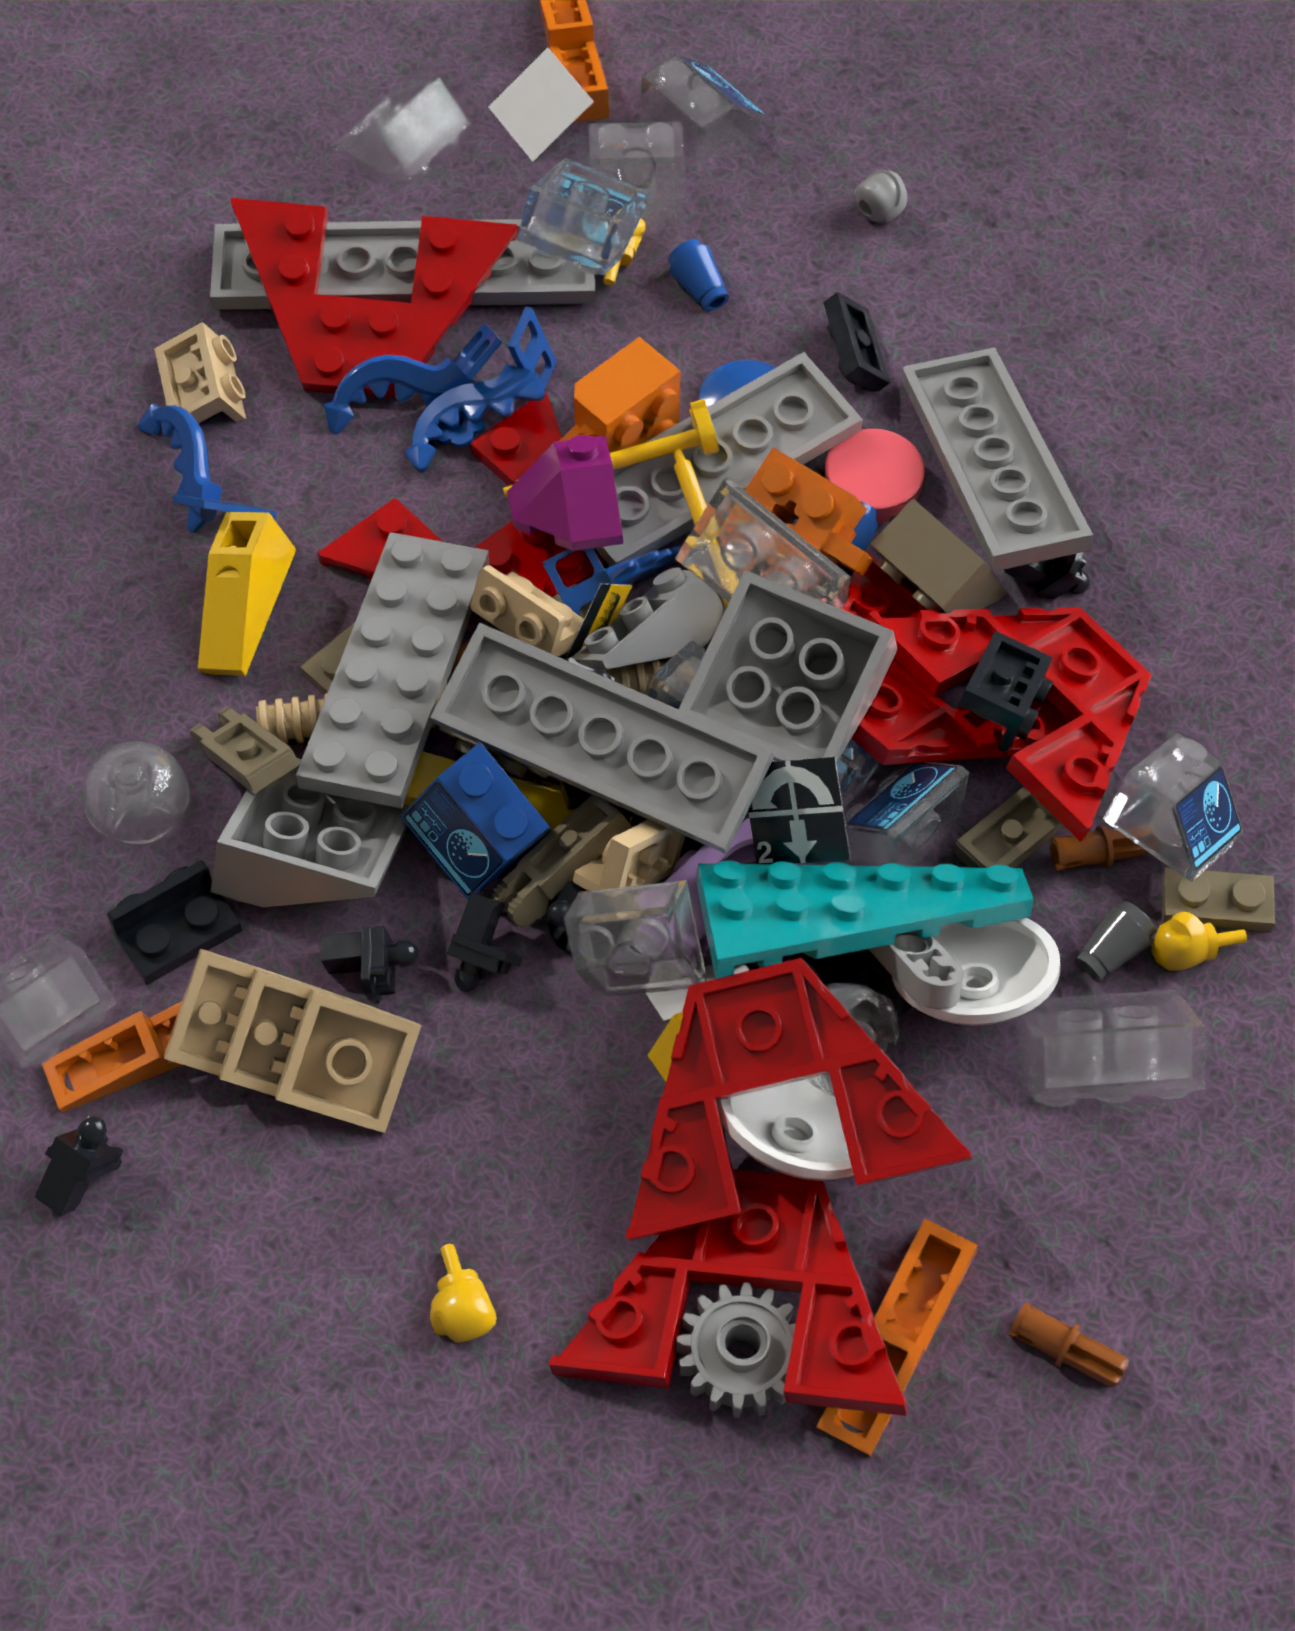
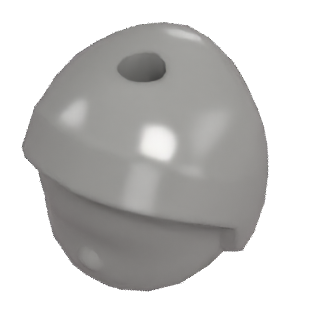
M876 170L872 172L854 191L859 210L866 218L875 223H886L895 219L903 212L907 205L905 185L899 175L891 170Z

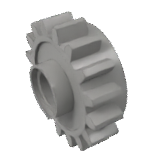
M744 1282L740 1296H732L730 1290L724 1284L719 1286L717 1302L713 1303L704 1295L698 1298L697 1310L700 1317L695 1314L685 1313L682 1328L688 1334L677 1336L676 1352L687 1356L679 1360L680 1376L694 1375L690 1383V1393L693 1397L704 1392L710 1396V1410L715 1412L722 1404L731 1406L733 1417L740 1418L743 1408L753 1406L756 1413L761 1416L765 1414L766 1401L771 1398L781 1405L786 1402L783 1390L796 1323L788 1324L793 1315L794 1307L791 1303L782 1305L778 1309L772 1305L774 1290L768 1289L760 1299L752 1297L751 1284ZM745 1341L753 1345L757 1353L751 1358L739 1359L732 1356L726 1348L734 1342Z

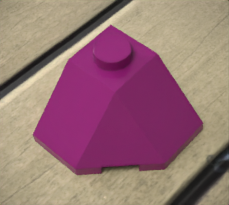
M580 435L570 440L553 442L507 491L513 525L517 530L530 535L536 529L555 536L556 545L571 551L624 544L613 464L605 435L596 437Z

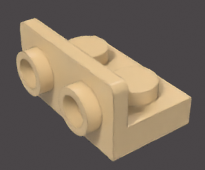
M201 322L154 348L166 405H177L186 409L196 419L198 424L221 411L226 413L235 422H240L246 418L242 399L245 398V390L236 376L233 364L237 360L236 352L224 335L218 336Z
M490 565L479 570L470 610L509 636L557 657L571 649L584 621L582 617L574 613L569 606L556 601L535 587L528 579L514 572L505 576Z
M647 819L643 823L612 837L607 843L602 857L575 870L573 882L590 891L594 898L616 905L672 875L680 859L685 836Z

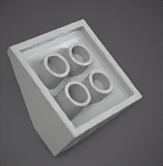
M744 570L679 710L772 750L775 760L788 761L835 757L837 763L876 697L898 648L894 631Z
M296 758L300 766L302 759ZM298 766L285 774L283 779L273 787L262 789L256 794L248 789L246 790L217 841L211 892L259 907L374 897L408 828L400 816L407 810L409 805L403 804L401 809L298 788L296 780Z

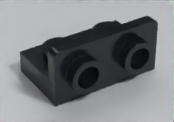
M995 630L958 705L974 712L983 719L991 720L1007 728L997 748L1007 754L1015 736L1026 740L1039 714V711L1035 709L1040 710L1053 684V681L1044 677L1053 657Z
M199 861L190 867L184 866L172 871L163 882L143 893L127 896L118 903L116 908L107 914L115 939L146 986L196 958L200 949L208 951L242 931L239 920L222 895L211 892L212 878L210 870L204 861Z

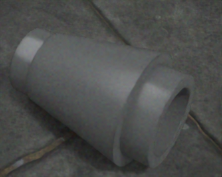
M1124 901L1118 908L1110 907L1081 953L1075 958V962L1094 981L1100 982L1105 976L1151 946L1150 938L1156 933V928L1141 909L1130 902Z

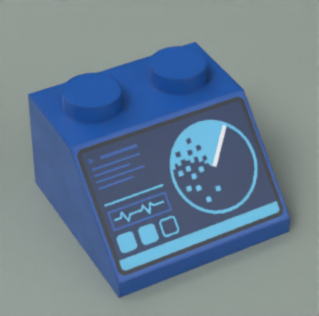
M481 742L441 773L400 816L467 899H469L471 892L479 893L552 831L547 822Z

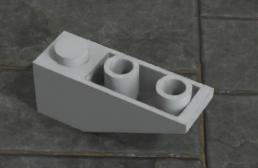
M671 568L659 574L653 581L654 586L642 597L635 598L623 605L619 610L620 616L611 624L591 633L584 641L585 646L571 658L592 669H611L698 652L712 640L725 609L705 570Z

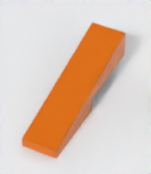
M538 0L548 48L594 101L574 122L610 118L608 87L594 43L593 23L586 0Z
M182 1001L150 1018L142 1011H139L41 1062L59 1110L66 1112L182 1066V1064L164 1059ZM66 1072L74 1091L69 1090L65 1085L64 1078Z
M924 1218L874 1317L902 1394L905 1392L977 1253V1244ZM826 1407L817 1428L871 1456L892 1414ZM840 1420L852 1425L853 1427L863 1432L854 1433L847 1430L842 1425Z

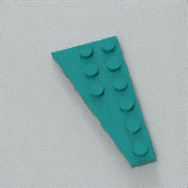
M721 861L716 864L698 863L696 878L715 979L733 975L736 965L758 961V965L762 968L782 963L783 956L804 953L807 956L819 959L894 944L896 934L916 930L921 938L940 935L942 925L957 922L970 928H977L1028 918L1031 915L1033 896L1022 868H1011L1005 865L973 868L957 867L951 864H940L935 867H906L896 863H887L881 866H850L840 862H833L827 865H795L783 861L773 864H740L735 861Z

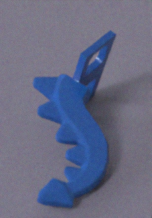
M525 307L508 344V349L517 366L505 364L502 372L494 379L463 384L449 389L434 399L422 412L413 431L412 446L404 452L418 472L422 473L428 468L436 452V448L428 444V442L440 439L443 436L442 430L438 427L440 423L451 428L458 426L461 412H465L469 421L478 422L487 409H492L500 416L507 418L512 415L515 401L518 399L541 401L544 399V389L557 361L532 307ZM528 324L531 338L523 354L520 348V340ZM542 354L545 367L540 377L534 370Z
M483 323L453 361L446 357L441 363L434 366L405 356L387 354L370 358L356 365L344 376L336 390L333 401L324 404L330 431L333 434H338L355 415L350 409L349 404L351 401L360 404L366 402L367 399L363 389L366 386L370 387L375 396L382 398L385 396L389 384L393 383L395 397L399 402H405L415 393H419L427 408L434 399L447 390L463 384L475 383L476 381L473 378L503 341L490 327Z
M153 403L150 405L140 419L138 428L142 432L158 435L162 425V432L165 437H169L173 432L170 443L171 448L175 450L182 449L174 461V469L182 474L183 479L176 495H173V502L189 505L187 528L191 533L197 532L206 522L212 521L216 516L217 510L225 512L270 513L276 519L277 511L219 501L222 488L210 479L206 441L196 419L186 409L177 405H167L160 408Z
M725 520L714 526L717 533ZM697 537L671 549H663L659 552L652 551L604 569L593 548L582 549L581 551L587 554L594 568V574L589 579L571 588L563 584L556 571V563L578 550L571 551L566 549L542 562L563 603L580 616V609L593 601L601 583L629 585L634 581L644 579L665 569L703 546L700 538Z

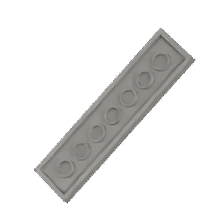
M540 219L476 220L517 224L518 238L515 242L511 241L491 269L490 277L472 295L473 300L469 306L595 304L594 245L542 225L539 222ZM421 221L327 222L318 294L411 303ZM215 224L210 291L212 310L271 309L239 224Z

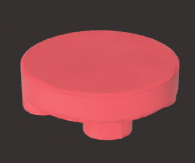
M862 429L857 434L829 450L825 461L824 478L853 494L859 501L872 506L877 512L875 520L880 524L888 521L891 516L899 514L912 499L915 501L918 499L923 487L925 467L921 454L906 438L888 430Z

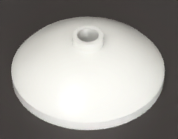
M1028 918L977 928H970L957 922L942 925L940 935L933 936L964 971L960 1000L955 1006L948 1009H933L920 1005L910 997L892 976L895 987L900 995L913 1007L933 1018L960 1025H991L1017 1018L1034 1009L1049 997L1059 979L1060 954L1050 934ZM902 950V951H905V952L915 953V952H913V951Z
M829 1074L718 1100L722 1124L726 1131L744 1152L766 1167L792 1177L816 1181L835 1180L854 1175Z

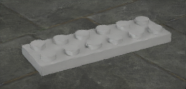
M995 347L902 367L903 386L992 571L1092 550L1093 533Z
M802 352L707 407L716 433L719 452L703 456L699 446L683 450L685 459L690 460L710 516L713 518L738 502L772 447L803 465L860 432L863 419L806 353ZM691 416L646 442L692 430ZM673 454L613 470L624 544L595 548L610 567L631 558L656 551L696 528L674 470L676 461Z
M390 532L296 773L298 788L402 809L433 723L430 717L445 690L473 612L470 610V605L479 570L490 564L489 550Z
M482 623L478 624L430 717L436 725L474 742H481L485 747L724 854H727L774 759L773 751Z

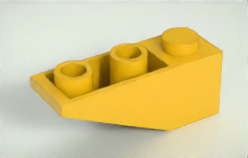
M226 512L208 554L198 669L202 673L246 676L297 550L270 513Z

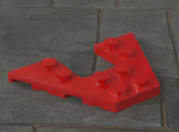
M231 198L234 215L237 218L304 391L336 393L344 376L356 365L370 358L382 355L405 356L427 364L435 353V347L449 327L456 324L472 302V295L477 288L490 277L491 269L511 241L515 242L518 238L517 224L422 216L411 303L318 294V286L328 222L327 206ZM393 383L389 384L384 397L396 398ZM369 386L363 388L366 396H375Z
M544 391V399L527 402L513 412L511 416L503 419L471 442V453L507 486L514 485L516 480L535 463L553 442H557L562 438L546 391ZM393 498L319 551L318 559L322 566L328 567L331 564L366 575L368 580H372L390 532L443 541L400 501ZM511 520L475 547L489 550V565L505 576L514 572L528 579L535 587L553 598L558 594L542 562L566 550V548L555 544L554 535L538 529L531 535L515 529ZM593 548L602 566L604 567V561L602 556L595 548ZM581 550L564 557L556 563V571L566 587H570L573 584L578 585L594 574V568L587 554Z
M863 550L874 560L863 577L853 572L839 609L864 619L872 611H878L882 618L917 617L920 610H925L912 598V595L916 592L915 589L905 581L898 586L876 565L879 560L866 550ZM892 660L876 697L851 739L882 765L1009 757L1070 721L1045 698L1040 710L1035 709L1039 711V714L1026 740L1015 736L1006 754L997 748L1007 728L991 720L983 719L961 706L954 710L937 695L933 697L906 669L895 660Z
M1058 607L1052 611L1041 608H1020L1017 615L993 616L989 609H954L951 613L947 614L938 613L934 610H920L917 617L882 618L878 611L868 613L866 620L894 631L898 648L894 659L933 697L974 674L995 630L1053 657L1044 676L1053 681L1046 699L1070 722L1013 754L1006 769L1082 842L1092 827L1094 816L1108 787L1110 776L1118 762L1126 736L1135 719L1140 701L1147 689L1152 674L1080 607Z
M802 958L689 985L682 1010L683 1018L679 1033L675 1038L671 1054L672 1061L664 1093L660 1097L650 1136L652 1140L647 1160L643 1164L640 1176L642 1179L631 1223L626 1231V1238L631 1242L744 1215L718 1100L825 1074L830 1075L857 1187L973 1159L970 1150L964 1146L895 1064L875 1044L840 1001L827 989Z
M733 1170L744 1215L660 1234L645 1253L638 1252L613 1283V1291L608 1298L596 1303L587 1314L589 1321L558 1357L554 1354L549 1361V1367L555 1376L668 1389L677 1350V1336L680 1335L691 1281L740 1287L745 1282L750 1283L751 1288L801 1293L783 1390L786 1402L907 1416L908 1411L904 1395L901 1392L887 1355L885 1344L875 1323L872 1309L860 1277L856 1272L839 1221L832 1208L824 1181L806 1180L783 1174Z

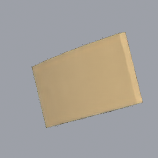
M200 949L164 1054V1059L218 1075L220 1080L275 1096L278 1101L385 1133L421 1029V1024L304 982Z

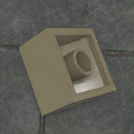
M914 499L900 511L871 543L872 547L882 557L876 565L898 586L904 579L913 585L917 591L912 595V598L925 610H934L938 613L942 611L944 614L951 613L954 609H983L998 602L1008 593L987 563Z

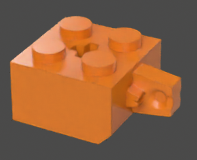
M641 337L636 338L575 383V426L559 441L570 440L580 435L592 437L605 435L608 449L611 453L643 444L679 423L681 371Z
M774 447L770 450L717 533L737 550L811 595L827 571L832 573L838 563L863 577L874 560L865 551L851 543L857 535L854 529L867 511V508L853 494ZM797 519V523L793 526L792 522Z

